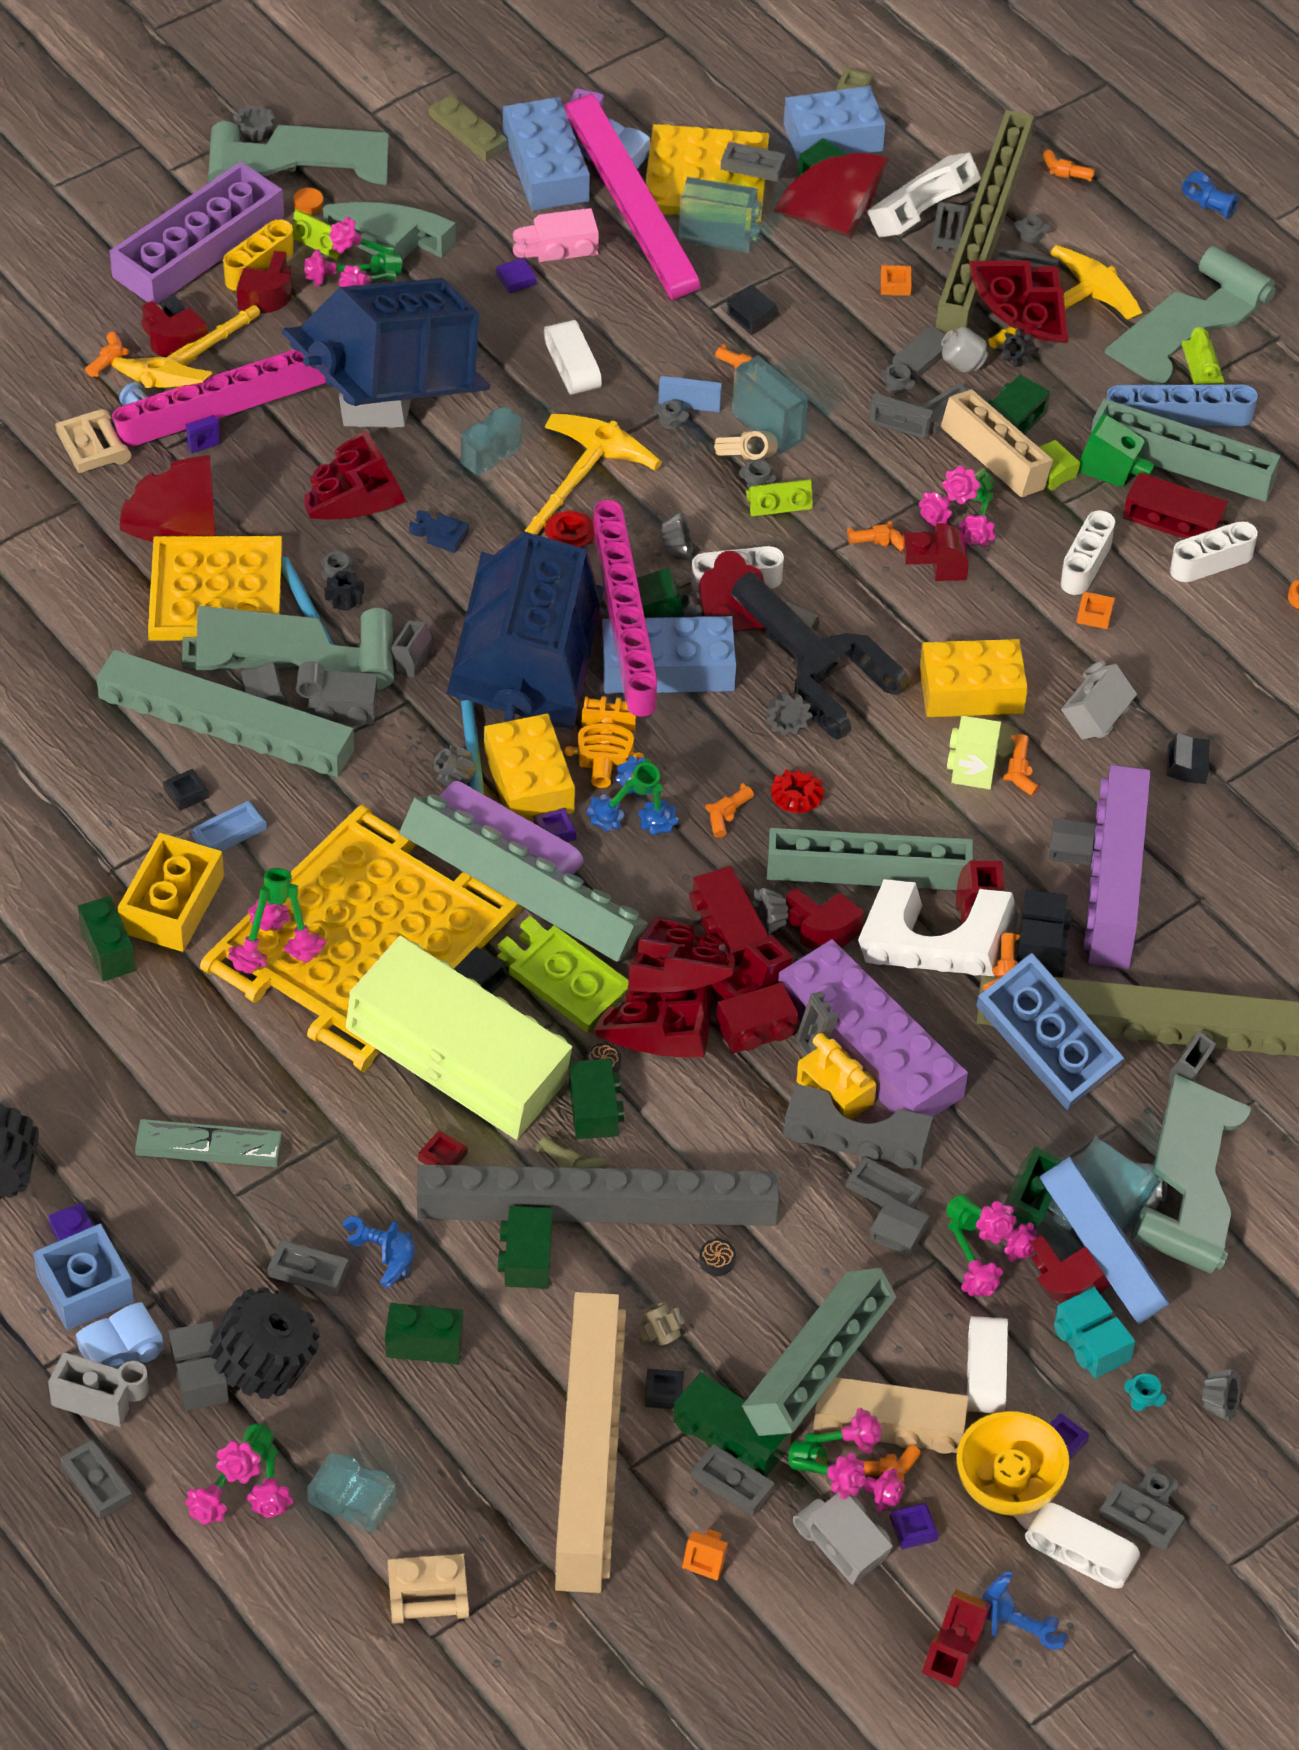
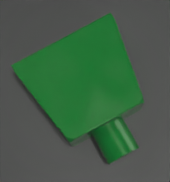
M1103 413L1089 437L1080 459L1081 464L1078 472L1121 487L1124 486L1131 473L1137 476L1140 472L1150 476L1155 463L1139 456L1145 443L1142 437Z

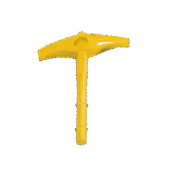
M1055 245L1052 248L1050 254L1062 261L1079 282L1077 286L1064 293L1065 309L1090 295L1115 307L1127 320L1142 314L1137 301L1118 278L1116 269L1113 266L1107 268L1099 261L1059 245ZM1008 327L988 340L991 348L997 349L1006 340L1004 334L1012 333L1015 335L1016 329Z
M252 305L245 311H240L237 316L223 325H218L215 330L201 339L183 346L166 358L125 359L116 357L112 362V366L128 377L145 385V388L153 386L176 387L204 382L213 374L212 371L195 369L186 365L197 359L198 355L217 342L226 339L228 335L242 326L248 325L250 321L260 315V310L257 306Z
M551 414L545 428L572 437L585 446L587 450L573 466L555 493L550 495V499L540 512L532 518V522L525 529V532L538 535L542 528H545L547 521L563 505L567 496L587 475L601 456L641 463L654 471L660 468L662 461L617 425V422L613 420L606 423L582 416Z

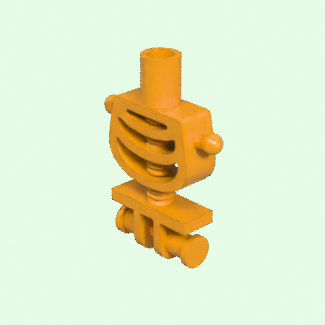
M585 696L584 708L582 709L583 728L578 732V747L567 746L564 752L567 756L578 754L579 766L592 768V785L597 788H606L611 784L612 770H617L619 764L626 763L631 756H635L637 760L645 758L643 753L634 752V736L631 731L636 729V715L628 711L626 702L621 701V698L616 697V703L613 704L607 703V696H602L601 699H590L589 696Z

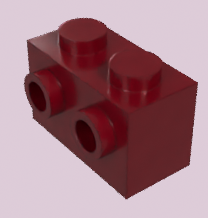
M782 982L718 1001L716 1023L732 1054L744 1050L750 1051L760 1045L776 1040L783 1041L797 1033L798 1012Z

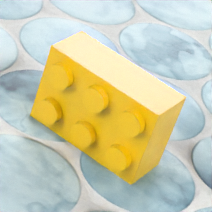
M1019 639L922 642L919 669L926 717L1024 714L1027 682Z
M549 714L484 726V753L504 807L530 822L534 821V816L562 808H566L568 814L574 813L575 787Z
M159 832L117 907L127 934L184 952L224 878L222 851Z

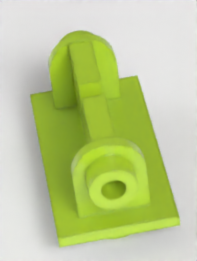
M295 209L292 221L293 239L315 250H320L321 253L335 260H339L340 253L333 249V242L329 237L331 226L310 214Z
M1196 327L1192 331L1190 340L1181 341L1193 384L1224 385V379L1212 341L1209 339V333L1202 327Z
M806 479L749 486V490H746L747 502H750L751 517L813 509L812 480Z

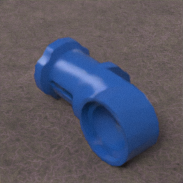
M1194 171L1188 175L1182 184L1183 193L1189 199L1201 203L1200 207L1207 210L1209 208L1223 214V217L1230 219L1238 205L1239 195L1234 193L1230 195L1218 190L1216 185L1212 184L1204 173ZM1191 182L1197 183L1202 188V191L1196 189Z

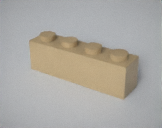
M972 389L949 397L941 427L1021 498L1045 488L1053 462L1051 457Z
M835 1377L816 1403L813 1432L823 1434L841 1431L843 1427L852 1425V1417L856 1415L857 1409L863 1408L868 1410L871 1416H876L881 1424L882 1432L879 1442L896 1444L902 1448H907L908 1445L912 1444L919 1448L933 1449L938 1453L944 1454L957 1453L959 1442L964 1435L968 1396Z

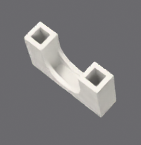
M883 880L858 939L866 963L930 969L940 972L948 971L971 975L995 976L992 973V969L997 966V961L1001 960V934L1012 933L1018 918L1012 892L980 889L967 920L959 928L945 935L930 937L922 936L912 931L922 908L916 883Z

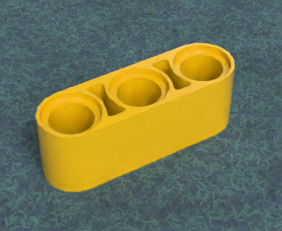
M273 220L226 253L223 258L225 285L229 289L236 291L243 268L268 271L274 250L286 252L287 259L290 258L294 253L292 225L286 220Z

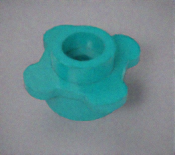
M1144 1373L1125 1382L1124 1390L1130 1394L1132 1399L1131 1407L1134 1410L1144 1411L1146 1407L1154 1405L1161 1407L1165 1404L1166 1395L1161 1393V1383L1155 1375ZM1142 1392H1147L1148 1395H1143Z

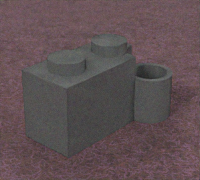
M313 661L304 662L299 666L296 691L300 696L309 698V714L336 723L374 725L378 698L377 674L325 671L321 664Z

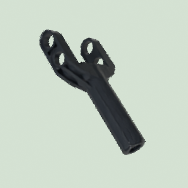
M753 572L743 575L733 586L730 595L797 658V678L794 683V692L810 703L811 706L808 711L812 714L811 718L832 738L838 740L851 731V723L847 717L846 710L819 683L846 664L848 658L886 693L899 695L909 687L910 681L907 673L868 635L843 633L822 638Z

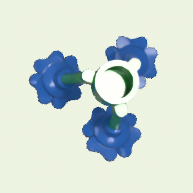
M635 756L629 757L626 763L617 766V771L620 774L616 776L615 781L623 787L614 798H609L606 794H602L599 798L593 796L590 799V806L586 809V813L590 816L591 824L602 828L605 832H609L612 828L617 830L621 826L620 821L625 816V813L619 809L620 801L627 794L634 792L636 796L652 793L654 802H646L645 809H641L638 812V816L641 819V829H650L651 835H657L661 832L670 833L672 826L678 824V818L675 815L676 807L674 805L667 806L666 800H661L663 787L658 783L660 778L658 768L649 759L641 758L637 760Z

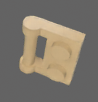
M105 409L55 423L56 432L78 473L114 462L116 464H124L131 458L130 450L125 444H122L111 424L112 418ZM94 427L101 430L110 446L109 448L104 449L93 430Z
M464 1554L388 1559L392 1624L404 1623L403 1619L449 1615H457V1619L469 1618ZM455 1596V1600L402 1603V1600Z

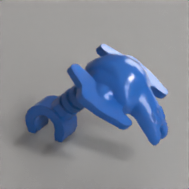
M356 1216L344 1220L342 1223L343 1227L351 1232L358 1228L354 1235L347 1238L348 1242L357 1247L363 1245L366 1241H370L382 1246L383 1264H389L380 1281L384 1288L391 1287L400 1277L403 1279L408 1278L411 1262L415 1256V1244L412 1240V1233H404L398 1230L399 1224L395 1221L391 1223L389 1230L384 1232L369 1227Z
M1002 1572L981 1597V1600L992 1604L987 1617L992 1622V1636L996 1637L999 1625L1010 1621L1012 1625H1017L1018 1628H1023L1024 1631H1030L1031 1634L1039 1636L1041 1644L1052 1650L1063 1648L1068 1637L1067 1634L1055 1635L1051 1633L1057 1629L1058 1618L1049 1617L1042 1622L1037 1619L1034 1620V1618L1028 1617V1615L1022 1614L1020 1611H1015L1014 1601L1008 1587L1013 1572Z

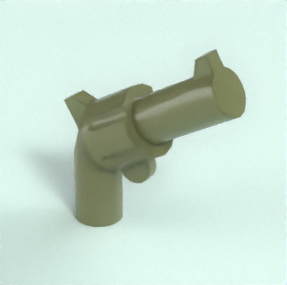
M547 1136L543 1137L535 1147L537 1152L544 1151L556 1159L558 1166L561 1168H606L604 1156L585 1159V1155L582 1152H575L571 1148L565 1149Z

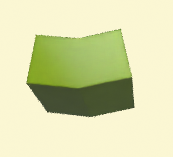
M1054 440L1039 447L1053 459L1046 481V486L1051 491L1064 482L1077 477L1081 463L1060 443Z

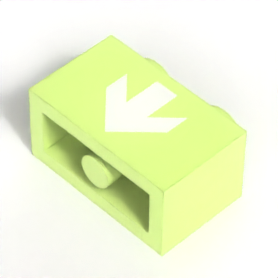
M961 716L959 729H952L950 748H956V750L950 749L947 769L953 770L951 783L991 790L1001 722Z

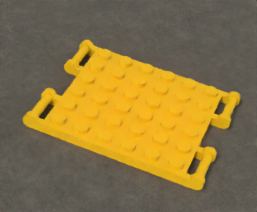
M363 804L358 806L290 872L292 875L291 884L298 886V900L304 925L308 926L309 933H318L321 938L326 940V944L322 946L323 949L319 952L318 957L312 958L309 962H302L284 951V946L288 944V940L296 936L294 929L297 927L291 900L287 898L283 905L288 907L287 913L290 915V920L282 925L281 930L264 931L259 928L257 936L259 944L257 949L268 958L266 967H258L257 971L252 973L257 976L253 982L221 962L225 957L228 958L230 947L244 945L245 938L250 935L252 923L250 922L251 916L249 914L203 957L200 969L209 975L214 973L238 988L253 1003H258L265 995L266 990L273 986L319 1015L308 1029V1038L317 1043L323 1042L353 1061L354 1067L365 1072L370 1068L374 1058L381 1051L346 1029L350 991L393 942L401 935L410 942L418 943L425 952L438 960L447 962L454 969L476 947L482 949L511 918H516L521 913L523 906L465 872H462L452 881L412 857L408 853L413 850L416 843L400 835V830L373 815L372 810ZM363 826H368L372 830L376 831L377 833L381 834L382 836L386 837L394 843H389L388 841L384 840L383 838H381L380 836L376 835L375 833L371 832ZM469 890L475 891L479 895L483 896L484 898L488 899L489 901L493 902L501 908H496L495 906L486 902L485 900L473 894ZM334 1025L365 1044V1047L360 1050L328 1029Z

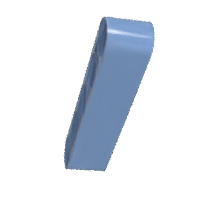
M1116 385L1107 392V400L1191 427L1247 426L1253 421L1258 397L1256 390L1248 385Z
M1067 1157L1042 1174L1040 1178L1046 1189L1137 1323H1143L1168 1306L1170 1303L1164 1292L1072 1157Z

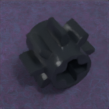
M1019 328L1016 329L1015 335L1012 333L1004 334L1006 340L1003 344L999 345V348L1003 349L1005 354L1002 359L1003 361L1013 360L1014 367H1022L1023 360L1027 363L1034 362L1032 356L1035 351L1040 349L1035 347L1034 335L1028 334L1025 336L1024 329ZM1017 345H1022L1021 351H1017Z
M339 571L332 578H327V587L324 588L325 600H332L333 609L350 610L356 604H362L364 581L356 582V573Z

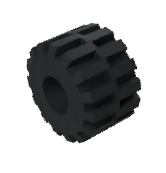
M1 1103L0 1199H2V1196L9 1198L17 1196L18 1192H24L28 1187L39 1141L38 1127L33 1126L34 1121L29 1116L20 1115L21 1111L13 1107H4Z
M259 1287L257 1292L253 1289L244 1291L241 1297L238 1296L211 1335L209 1342L212 1345L209 1348L210 1358L217 1360L214 1365L218 1374L225 1373L228 1377L225 1382L232 1387L236 1384L243 1388L242 1393L252 1396L255 1392L262 1399H269L272 1394L277 1397L284 1395L288 1389L292 1388L318 1351L320 1344L317 1340L320 1337L319 1328L312 1326L315 1319L310 1312H304L301 1309L303 1306L301 1302L296 1298L294 1301L286 1298L287 1293L277 1290L276 1293H271L268 1287Z

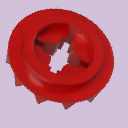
M577 511L559 512L553 515L545 525V535L549 539L584 549L586 544H593L594 522L583 513ZM565 529L571 533L576 532V536H572L569 533L565 534Z
M800 768L795 772L785 769L781 776H775L774 782L771 785V797L775 804L785 811L791 813L809 812L818 807L823 800L824 789L822 787V780L815 778L812 771L803 773ZM792 785L803 788V795L797 790H792Z

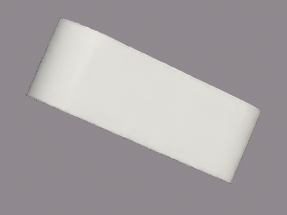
M576 320L545 326L544 336L547 348L569 394L573 395L601 388V374Z
M1101 510L1094 511L1086 518L1064 559L1060 584L1065 592L1072 595L1083 594V591L1086 592L1111 548L1115 519L1110 513Z
M1235 522L1179 541L1174 546L1170 567L1171 576L1180 582H1191L1251 561L1258 534L1256 527L1248 522Z
M765 546L726 550L739 553L744 558L746 565L757 567L763 574L764 583L770 589L776 588L781 584L784 555L778 548ZM724 551L701 553L694 557L692 560L691 576L693 591L699 593V581L702 575L707 570L714 568L715 559Z
M970 1316L967 1411L984 1413L1005 1411L1008 1319Z
M1048 1503L1040 1509L1025 1534L1027 1542L1036 1550L1111 1588H1122L1140 1558L1138 1548L1130 1541L1054 1503Z

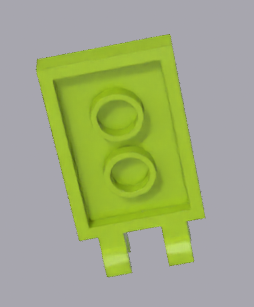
M528 916L520 925V928L524 931L519 935V940L529 946L525 951L508 936L498 944V949L502 952L497 955V958L503 960L505 966L509 967V975L586 1033L598 1023L608 1007H615L626 997V993L630 991L628 990V979L555 925L547 931L531 916Z

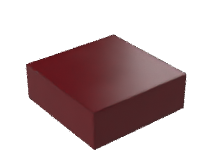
M438 1130L419 1151L418 1161L425 1165L457 1166L468 1154V1146Z

